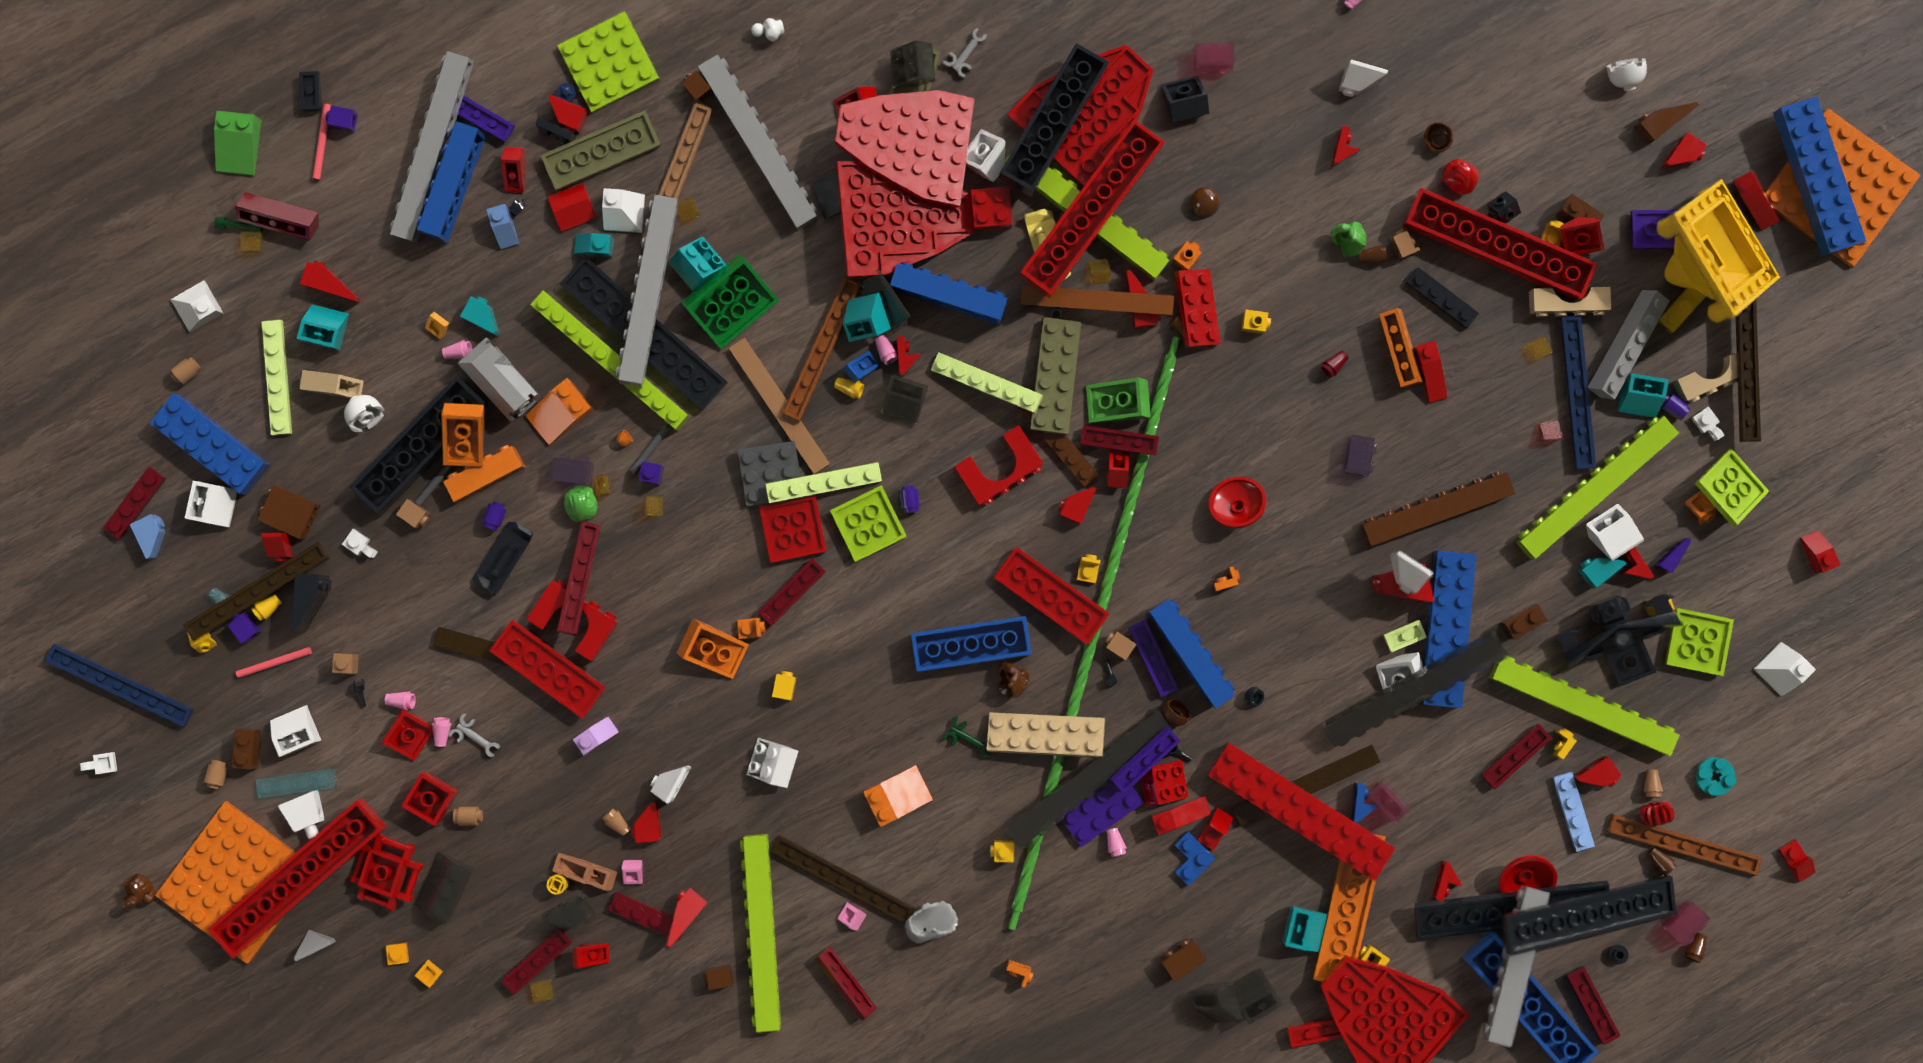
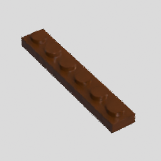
M1015 405L1027 421L1031 423L1032 412ZM1037 431L1084 487L1099 475L1066 435Z

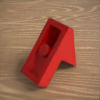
M1343 125L1339 130L1331 164L1333 167L1360 151L1359 148L1347 146L1352 136V133H1349L1350 127Z
M897 336L900 377H904L919 360L921 354L906 355V352H910L909 341H905L904 336Z
M1636 547L1623 554L1624 559L1627 563H1631V566L1620 572V574L1642 579H1652L1654 577Z
M1217 807L1197 840L1214 851L1223 835L1226 836L1233 817Z
M1796 839L1778 849L1799 883L1816 873L1813 858L1806 856Z
M1444 860L1441 862L1432 898L1436 900H1444V897L1447 898L1449 894L1448 883L1463 887L1451 864Z
M609 943L581 944L579 947L572 948L573 968L610 963Z

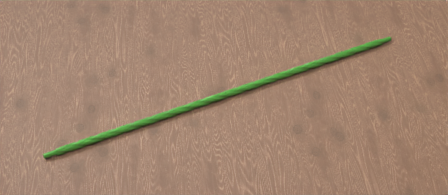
M1173 336L1169 353L1166 354L1155 398L1150 410L1151 418H1148L1144 434L1156 435L1160 413L1168 392V384L1176 363V352L1180 341L1178 337ZM1139 453L1132 481L1118 524L1116 538L1108 560V567L1096 603L1104 610L1108 607L1112 585L1120 564V556L1128 535V527L1132 521L1136 499L1144 478V470L1150 456L1147 454ZM1101 628L1091 642L1084 646L1083 656L1079 664L1075 685L1072 689L1065 716L1077 717L1080 700L1084 693L1088 671L1092 664ZM1054 755L1051 771L1044 789L1043 800L1036 818L1035 829L1031 836L1027 857L1019 879V886L1011 908L1013 911L1008 928L1011 930L1016 929L1020 912L1023 911V905L1031 883L1032 873L1036 865L1040 844L1046 829L1048 815L1053 804L1065 756Z

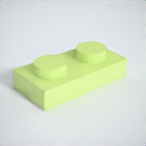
M1420 620L1383 634L1390 652L1427 638Z

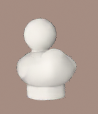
M767 18L763 25L759 23L754 24L751 32L756 37L762 36L765 32L766 37L771 42H775L779 36L784 35V27L781 20L775 21L772 18Z

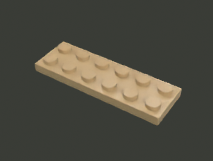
M990 712L987 752L1103 758L1105 718Z

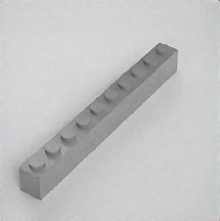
M447 51L446 55L442 58L441 73L436 77V89L430 96L431 105L424 116L425 124L419 132V143L413 151L414 159L412 165L407 170L408 178L407 182L402 186L401 201L396 205L397 214L395 220L390 225V234L418 243L421 232L417 230V220L424 212V201L426 198H429L431 192L430 184L437 176L436 168L438 163L442 162L445 144L449 143V132L451 127L455 125L474 61L468 57Z
M717 54L699 65L698 67L797 230L799 231L818 219L816 216L818 210L813 203L809 204L807 201L808 194L804 187L799 188L797 185L798 178L794 171L789 172L786 167L789 164L783 154L781 156L778 154L777 149L779 147L773 138L770 140L767 136L769 131L764 122L759 123L757 119L759 116L754 106L750 108L747 101L749 98L744 90L740 92L737 87L740 83L735 75L729 74L727 69L730 67L724 58L720 59Z
M655 195L654 201L650 200L649 203L651 216L650 219H646L645 230L648 231L647 236L643 237L641 248H644L643 255H639L638 259L640 272L635 275L634 285H637L636 292H632L630 303H633L632 311H628L627 322L630 323L629 328L624 331L623 340H626L625 348L621 347L620 351L622 364L617 367L616 377L619 378L620 384L643 388L677 214L678 199Z

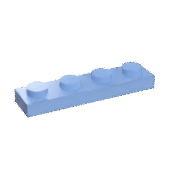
M1567 772L1552 777L1574 851L1578 852L1595 847L1573 773Z

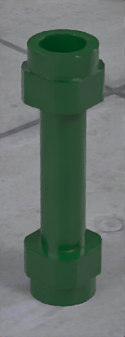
M216 217L214 220V227L219 230L236 228L250 230L251 233H262L263 231L262 227L240 221L227 220V217Z

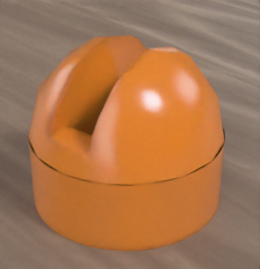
M622 430L617 435L616 441L620 446H628L633 442V439L626 430Z

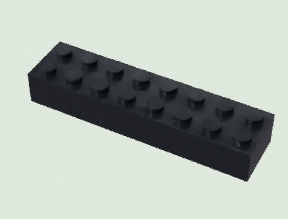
M1075 44L1000 171V180L1030 197L1033 196L1107 70L1109 61L1083 46Z
M456 376L350 486L377 514L383 515L443 453L442 412L444 403L484 405V409L489 405L462 378Z

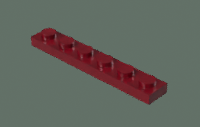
M581 522L557 633L577 636L601 525Z

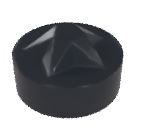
M1251 687L1245 693V702L1252 707L1259 706L1264 700V692L1258 687Z

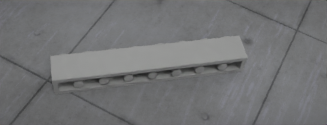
M1521 886L1516 895L1517 906L1513 909L1512 913L1546 905L1550 893ZM1506 946L1503 948L1502 966L1500 965L1497 970L1498 982L1492 990L1493 1002L1489 1005L1487 1015H1489L1488 1022L1483 1026V1034L1486 1040L1509 1047L1512 1046L1535 950L1509 955L1506 952Z

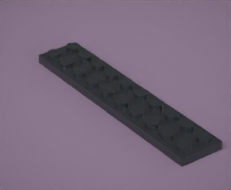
M585 256L560 285L623 340L624 331L629 328L630 323L627 322L628 311H632L633 303H630L631 296ZM656 319L648 363L703 411L728 382Z
M1662 876L1502 915L1506 952L1509 955H1515L1675 915L1677 910L1673 876Z
M1605 880L1538 888L1537 890L1550 893L1547 904L1608 890L1609 883ZM1518 891L1415 903L1417 940L1504 930L1502 915L1512 913L1513 909L1516 908L1518 902L1516 895Z

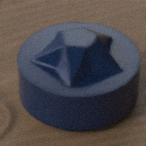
M569 83L561 84L556 92L558 98L570 103L575 100L577 95L575 88Z

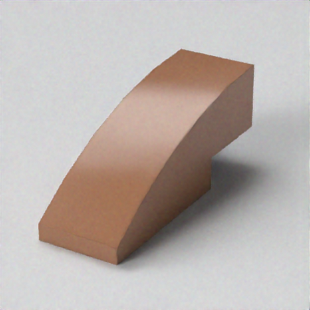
M558 853L552 870L555 873L602 890H612L618 873L606 867L562 853Z

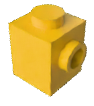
M1245 310L1243 312L1241 331L1264 334L1266 329L1269 330L1271 318H1268L1267 312Z
M994 840V845H990V857H994V862H1014V841Z

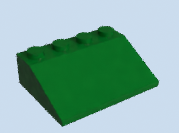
M739 253L681 303L718 347L723 349L779 300Z

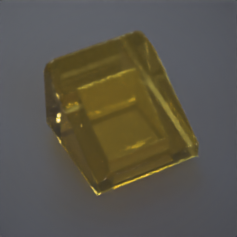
M693 196L678 203L677 209L683 223L701 216Z
M1108 259L1089 261L1092 284L1111 281Z
M601 474L595 476L596 495L611 493L609 475Z
M646 496V516H663V498Z

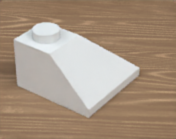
M1351 60L1344 70L1339 91L1343 92L1346 96H1358L1380 84L1387 75L1388 70Z
M981 129L968 146L966 166L981 177L994 182L1005 164V140Z
M604 188L602 203L604 230L642 233L645 195L627 190Z
M204 280L171 299L190 333L224 314Z
M1400 551L1393 552L1390 556L1395 581L1400 585L1399 589L1406 594H1410V592L1412 594L1417 593L1433 574Z
M1782 642L1754 668L1780 696L1785 695L1802 684L1816 670L1802 655Z
M1419 652L1399 655L1376 665L1386 701L1423 696L1424 668Z
M687 765L661 773L659 777L655 776L650 784L653 787L651 792L668 804L673 802L691 766Z

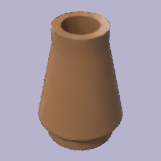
M1646 770L1643 792L1646 798L1662 797L1663 789L1658 770Z
M612 808L602 818L606 826L619 833L622 837L630 830V827L618 810L615 811Z

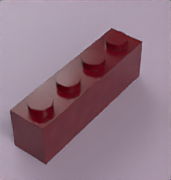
M245 192L235 205L237 221L308 241L311 240L319 227L318 212Z

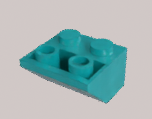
M704 237L679 248L669 260V264L692 291L699 288L726 265Z
M879 293L853 298L848 301L843 325L849 342L878 336L891 329Z
M311 305L301 320L297 339L340 351L349 313Z
M1629 373L1620 391L1617 412L1652 418L1656 417L1666 399L1669 379Z
M1290 905L1282 943L1292 948L1319 952L1328 914Z

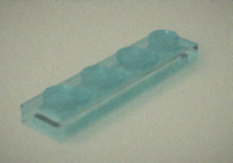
M334 768L256 779L258 798L337 787Z

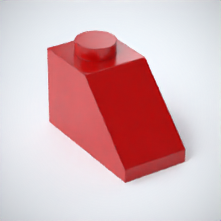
M875 86L857 87L834 99L837 115L840 105L876 97Z
M550 94L549 100L563 129L573 134L574 132L580 134L588 116L587 110Z
M1687 132L1680 138L1661 167L1667 169L1689 165L1696 160L1700 161L1705 154L1703 150L1707 144Z
M505 147L501 157L504 191L524 193L526 167L524 148Z
M1109 449L1107 487L1126 488L1129 471V452Z
M1092 487L1067 497L1066 501L1062 499L1058 508L1061 511L1059 516L1081 524L1097 488Z
M1819 531L1800 538L1814 573H1824L1841 566L1833 546Z
M261 533L267 557L274 558V561H286V558H292V535L285 533Z
M1602 756L1574 775V779L1580 782L1612 787L1619 782L1618 779L1622 775L1609 756Z
M658 801L652 802L634 823L631 831L632 838L636 840V843L661 840Z

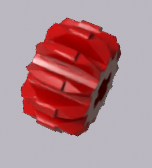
M1668 801L1648 803L1640 808L1641 820L1648 827L1667 824L1675 819L1674 809Z

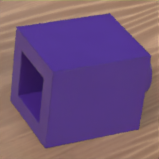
M331 106L330 111L328 110L326 114L327 124L334 129L355 132L358 113L352 109Z
M642 461L639 481L661 485L664 466Z
M245 613L236 615L231 619L232 622L227 625L241 644L249 643L262 632L252 617Z

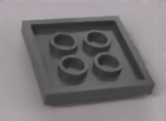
M795 441L738 449L746 506L769 503L766 483L801 477Z

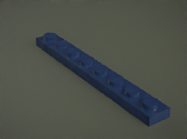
M1581 316L1561 317L1560 323L1575 470L1596 468Z
M58 644L52 645L45 662L180 726L186 727L193 713V708Z

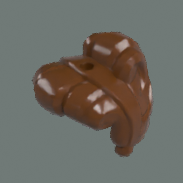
M1007 661L1001 662L998 673L1003 679L1000 681L997 690L1001 691L1002 695L1007 698L1019 697L1027 688L1030 677L1029 672L1026 669L1019 670L1018 667Z
M134 874L128 881L123 882L125 891L128 893L123 898V909L130 910L141 902L150 904L154 901V886L145 875Z

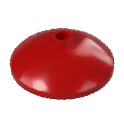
M1242 476L1223 480L1213 489L1209 497V509L1212 517L1219 524L1228 528H1244L1254 524L1261 518L1267 505L1266 494L1262 486L1255 480Z
M1526 855L1511 861L1502 870L1499 877L1501 893L1518 891L1521 889V886L1533 889L1554 887L1557 883V872L1554 865L1548 859L1537 855Z

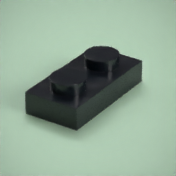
M299 72L301 110H322L320 72Z
M539 117L535 123L540 133L546 136L552 134L561 143L567 144V142L570 143L576 139L572 132Z

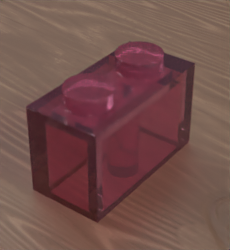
M1234 42L1195 44L1194 71L1210 73L1211 70H1218L1219 73H1227L1233 69L1235 65Z
M1385 779L1369 790V796L1394 824L1409 813V807Z
M1686 900L1677 910V914L1673 915L1661 929L1676 943L1685 946L1692 943L1695 939L1694 935L1707 926V921L1710 917L1694 902Z

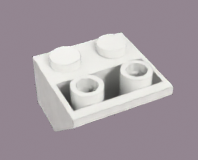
M193 481L185 519L230 527L237 491L231 488Z
M1616 504L1586 524L1588 537L1611 561H1614L1644 541L1630 515L1619 504Z
M307 705L270 720L272 741L279 757L287 756L321 741Z
M758 738L747 775L772 785L787 788L798 750Z

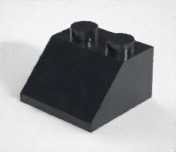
M1198 75L1161 84L1167 111L1172 123L1183 122L1187 119L1199 118L1210 114L1208 96Z

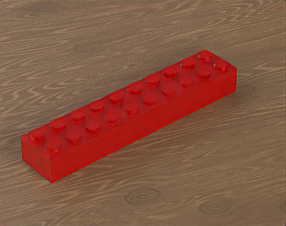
M1134 119L1021 270L1019 277L1051 299L1163 148L1165 141Z
M1423 188L1416 192L1402 225L1403 228L1543 288H1553L1555 293L1576 302L1584 298L1598 265L1594 261Z
M1227 743L1208 773V776L1373 881H1376L1396 849L1230 743Z
M363 798L356 800L207 930L232 959L241 955L388 827Z

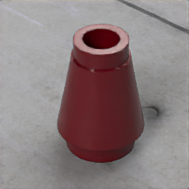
M1341 350L1325 360L1321 366L1322 372L1329 378L1336 376L1349 359L1348 355Z

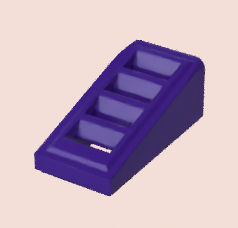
M1681 539L1656 563L1655 567L1666 574L1673 573L1691 543V539Z

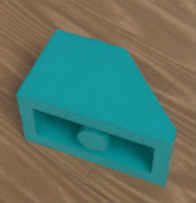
M578 234L575 236L574 254L612 258L614 238L607 234Z
M471 296L460 317L498 336L499 329L492 307L487 305L488 301L480 296H477V298Z
M1587 558L1580 564L1581 568L1577 571L1591 588H1598L1627 563L1623 560L1611 561L1604 558Z

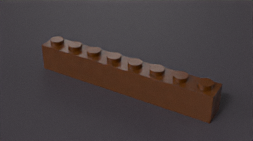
M1501 471L1489 474L1490 478L1487 480H1483V477L1472 481L1473 485L1467 487L1465 484L1454 487L1455 491L1447 493V490L1436 494L1437 498L1431 500L1429 497L1418 500L1419 504L1415 506L1409 503L1401 506V511L1396 513L1393 510L1382 513L1383 517L1376 519L1375 516L1365 519V524L1360 525L1367 546L1379 544L1514 495L1515 491L1508 472L1502 474Z

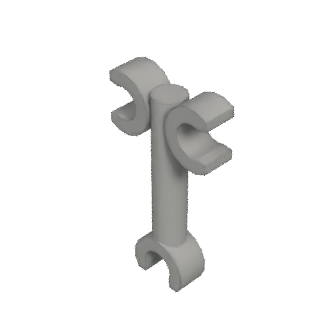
M978 28L974 29L973 39L958 59L954 53L950 52L949 56L953 61L951 63L943 61L945 67L952 68L956 72L958 71V75L962 79L966 77L961 72L962 69L966 68L971 71V66L964 62L978 43H983L987 37L984 34L982 38H978L976 36L979 32Z
M462 714L460 723L456 729L449 732L448 736L452 737L455 732L459 733L457 740L459 743L463 741L466 735L485 748L486 754L489 757H494L495 754L490 751L491 747L494 746L500 749L501 746L495 742H488L468 728L473 726L476 720L472 719L467 724L465 722L467 714Z

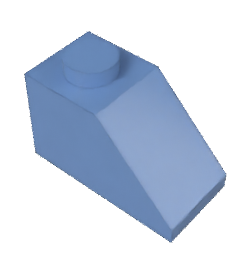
M506 204L486 209L500 249L519 245L509 207Z
M150 514L131 523L130 526L145 558L153 560L157 558L165 535L163 527L165 525L161 517Z

